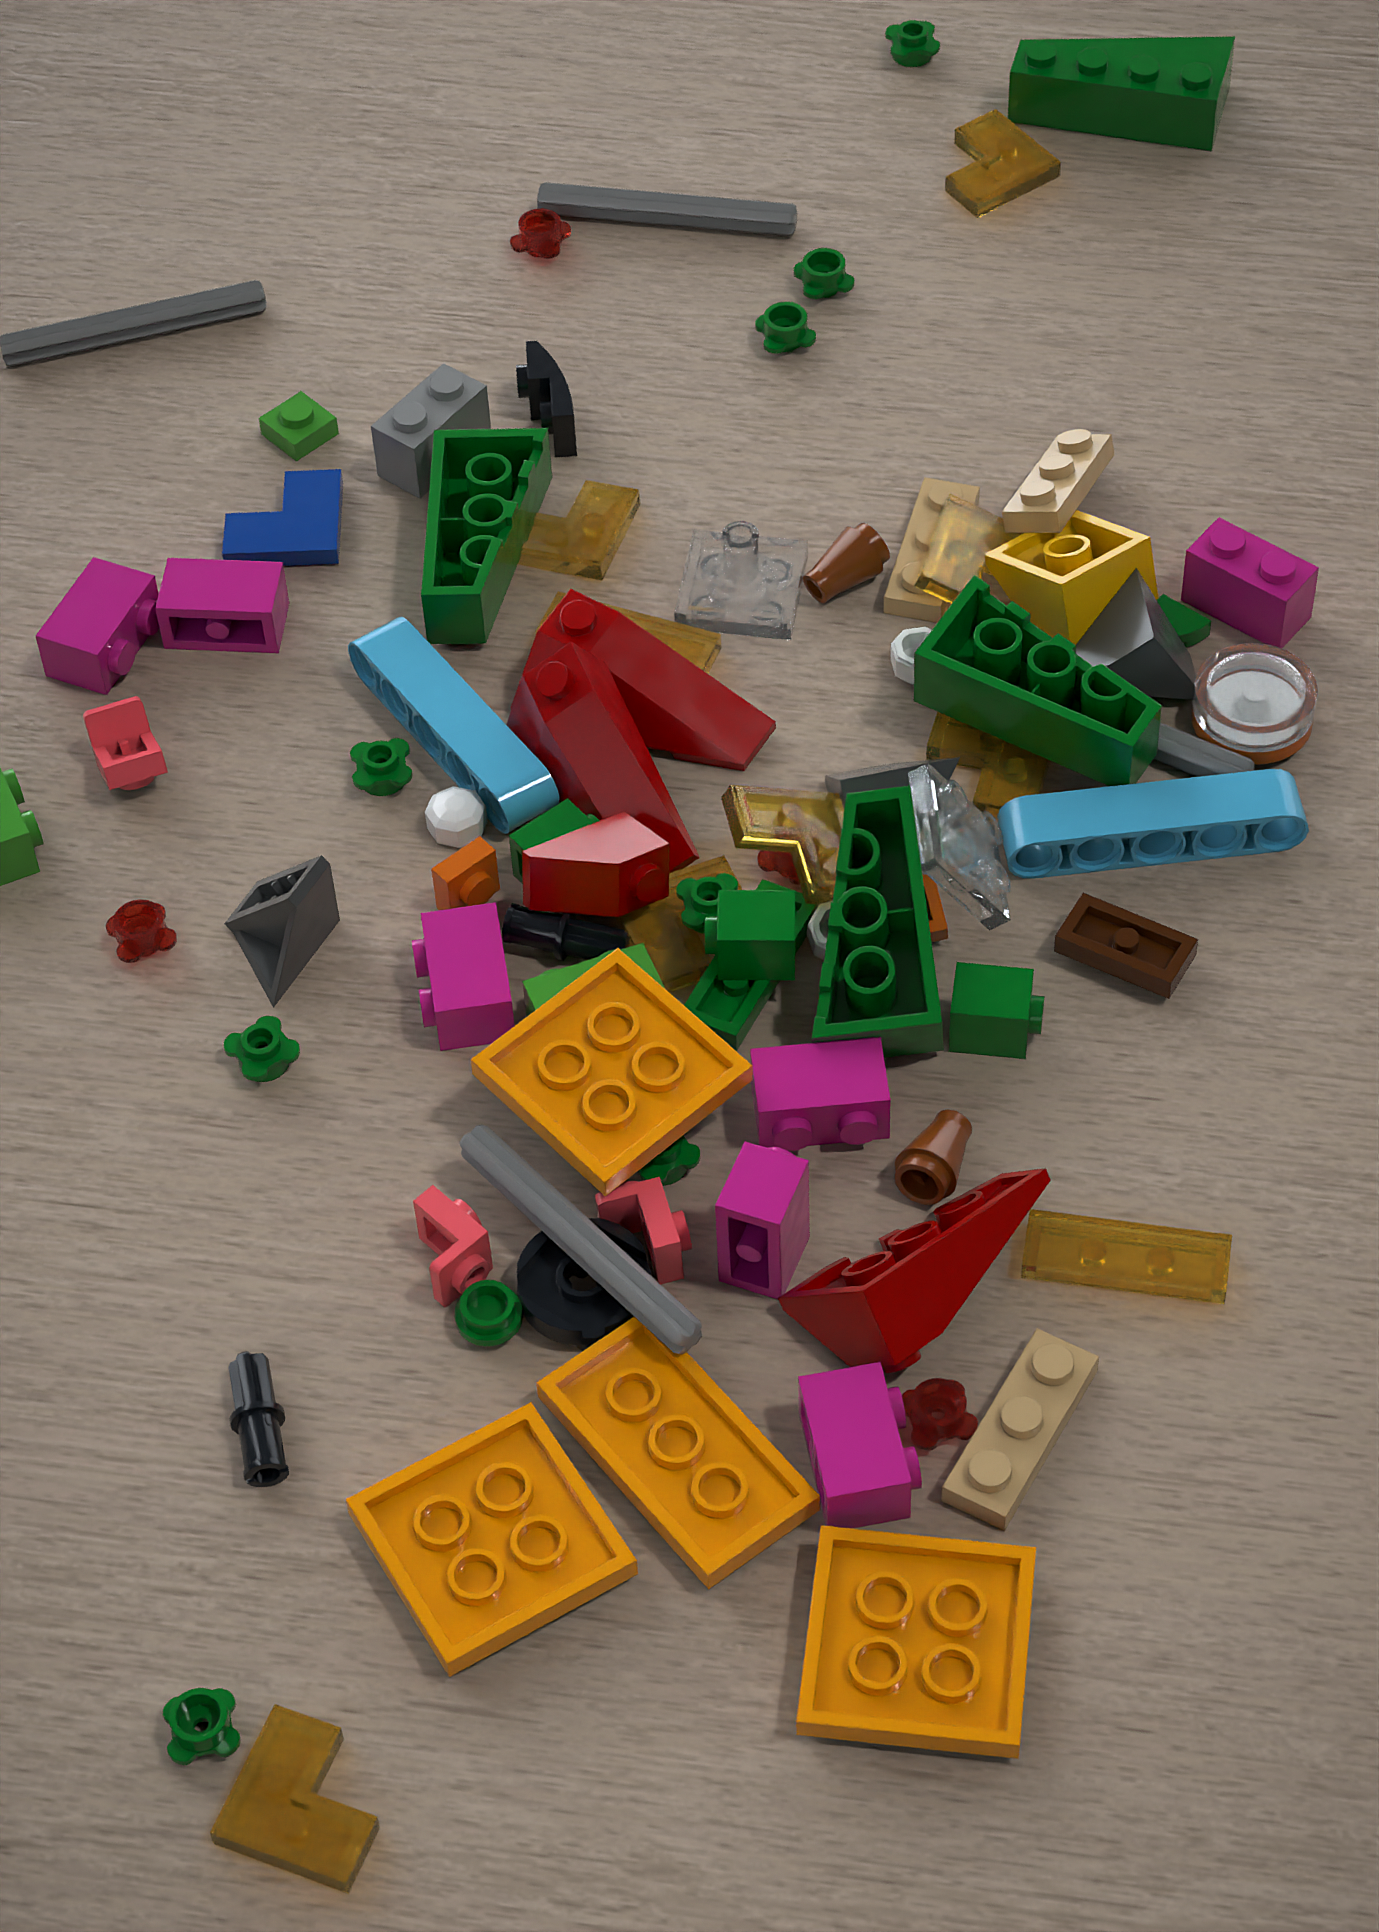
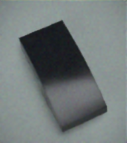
M526 341L527 364L516 365L518 398H529L531 420H541V427L548 428L549 435H553L555 457L577 456L573 403L565 377L556 361L538 341Z

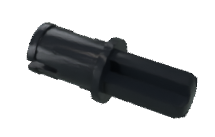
M511 903V907H508L502 927L503 942L553 952L555 959L563 961L567 955L589 960L599 957L607 951L617 948L621 950L630 945V937L622 929L578 920L574 913L559 915L530 910L515 903Z
M249 1351L237 1354L236 1360L231 1362L228 1367L235 1411L232 1412L229 1418L231 1429L239 1434L244 1464V1480L250 1486L269 1487L281 1483L289 1475L280 1430L286 1418L284 1408L275 1401L268 1358L263 1353L251 1354Z

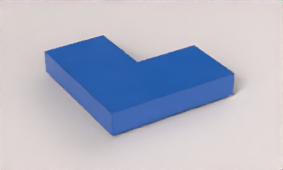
M341 469L285 471L282 511L225 513L223 560L283 562V566L339 564L343 498Z

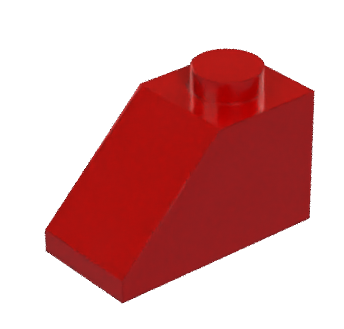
M623 811L522 851L523 905L530 910L620 917L669 897L670 843Z

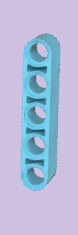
M399 616L348 644L350 660L363 683L458 787L477 792L486 806L488 820L501 833L507 834L559 804L558 789L543 763L407 619Z
M1265 769L1026 795L1005 803L999 809L997 815L1009 871L1015 876L1031 879L1280 852L1299 845L1309 832L1295 778L1290 772L1282 769Z

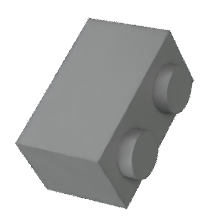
M443 363L371 425L377 476L418 498H422L429 491L434 430L491 429L487 385Z

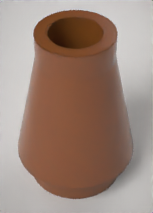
M860 523L855 528L848 526L841 532L816 565L803 576V583L818 602L825 604L832 597L883 572V564L890 559L889 549L882 537L868 524Z
M954 1110L940 1111L933 1122L896 1157L895 1183L900 1192L908 1199L923 1205H933L940 1202L943 1198L950 1196L955 1191L966 1144L972 1134V1125L963 1114Z

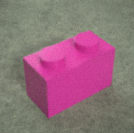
M1218 517L1186 550L1181 601L1280 651L1312 617L1319 567Z
M93 557L35 636L45 676L108 695L120 676L126 675L130 671L135 655L149 635H154L159 630L155 610L159 593L155 575Z
M167 558L155 607L164 649L279 653L290 604L283 562Z
M496 902L420 913L424 938L412 940L417 978L430 976L431 988L419 989L424 1028L437 1026L440 1051L493 1043L515 1026Z
M881 1037L750 1049V1059L753 1065L751 1088L759 1146L766 1148L779 1147L788 1151H795L814 1145L836 1143L860 1145L872 1140L890 1138L891 1100Z
M744 1141L715 1204L718 1280L720 1282L774 1299H778L785 1294L810 1238L809 1160L796 1157L793 1153L783 1148H766Z
M881 1362L798 1376L799 1417L817 1492L820 1495L825 1525L858 1528L911 1518V1490L922 1488L920 1465L915 1447H902L898 1429L906 1428L903 1399L898 1386L887 1388Z

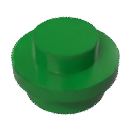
M481 1280L473 1283L463 1292L455 1306L454 1317L457 1330L464 1339L479 1346H496L507 1342L516 1335L522 1325L523 1310L519 1297L505 1284L496 1280Z

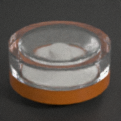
M1243 643L1221 649L1204 661L1196 675L1191 713L1194 731L1198 738L1250 758L1254 764H1268L1286 759L1299 751L1311 735L1318 694L1316 679L1310 668L1300 658L1287 650L1273 645Z

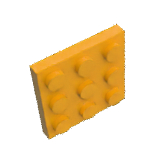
M619 948L615 949L471 1059L472 1074L605 1197L753 1080L752 1064Z
M532 1402L345 1499L350 1517L449 1677L638 1575L636 1558Z
M821 1525L796 1719V1735L1019 1759L1036 1547Z

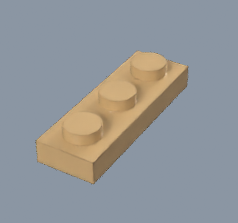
M1074 429L1057 435L1003 509L1002 516L1005 533H1060L1115 455L1112 434H1091L1090 431L1085 429Z
M924 477L884 595V614L938 623L941 619L979 505V486Z
M1037 1328L943 1484L941 1501L1005 1531L1096 1375L1099 1356Z

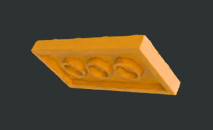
M636 1317L631 1318L536 1382L538 1398L708 1590L820 1510V1495L687 1352L684 1354L673 1353Z

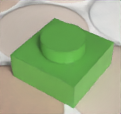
M302 391L258 418L261 435L295 461L300 460L339 434L337 418Z

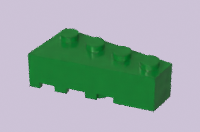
M1235 36L1020 39L1010 69L1007 122L1212 151L1230 88Z
M548 428L434 430L421 588L426 637L430 644H484L487 642L552 480Z
M973 575L914 653V702L1107 786L1136 784L1157 754L1162 705L1102 663L1095 666L1089 664L1076 654L1075 644L1059 633L1053 638L1030 622L1031 614L1013 601L1005 605L990 594L989 584Z
M910 785L846 794L836 865V880L833 900L830 905L828 936L819 982L820 992L817 1013L814 1017L812 1043L881 1037L884 1058L944 1050L941 1008Z

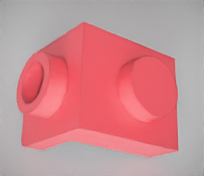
M130 697L84 712L83 719L97 767L109 790L115 788L122 790L139 789L153 782L154 776L168 772L162 750L150 730L144 705L139 697Z
M660 1177L640 1182L626 1181L606 1197L601 1192L595 1195L598 1218L617 1223L631 1233L642 1232L656 1280L660 1285L684 1279L681 1252L692 1249L690 1233L683 1211L671 1213Z
M432 1185L413 1200L419 1239L439 1255L429 1266L434 1299L443 1307H447L460 1297L470 1285L485 1280L493 1269L488 1231L482 1227L481 1221L474 1210L461 1199L450 1200Z

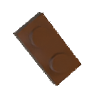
M1083 892L1055 935L1054 952L1170 999L1197 954L1198 939Z

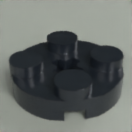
M588 1218L651 1275V1269L647 1263V1254L642 1243L633 1233L609 1220ZM540 1231L525 1246L517 1262V1296L522 1304L523 1315L529 1324L543 1336L558 1343L575 1345L578 1349L584 1351L634 1316L597 1281V1286L591 1290L578 1291L573 1289L572 1282L569 1280L570 1277L575 1275L583 1279L589 1274L543 1231Z

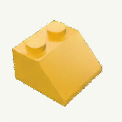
M1078 510L1074 512L1060 533H1024L984 554L986 566L1011 602L1013 601L1031 614L1030 622L1052 638L1059 633L1075 645L1136 568L1156 600L1159 598L1150 537Z

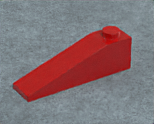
M571 588L537 630L522 673L524 675L570 641L607 664L646 747L669 751L673 758L677 760L745 771L776 729L775 720L628 617ZM514 696L513 702H512L511 707H510L511 709H512V706H513V703H514V700H515V696Z
M570 641L522 675L506 725L549 771L558 789L559 803L568 798L585 815L592 814L599 820L623 811L670 843L669 878L699 859L697 850L607 664Z
M1046 1168L1002 1173L937 1207L933 1211L936 1221L922 1222L904 1230L896 1229L879 1238L883 1248L882 1252L868 1255L852 1264L847 1257L831 1263L780 1296L778 1300L783 1311L850 1367L881 1362L884 1373H893L913 1365L921 1358L919 1349L945 1331L1049 1184L1051 1179Z

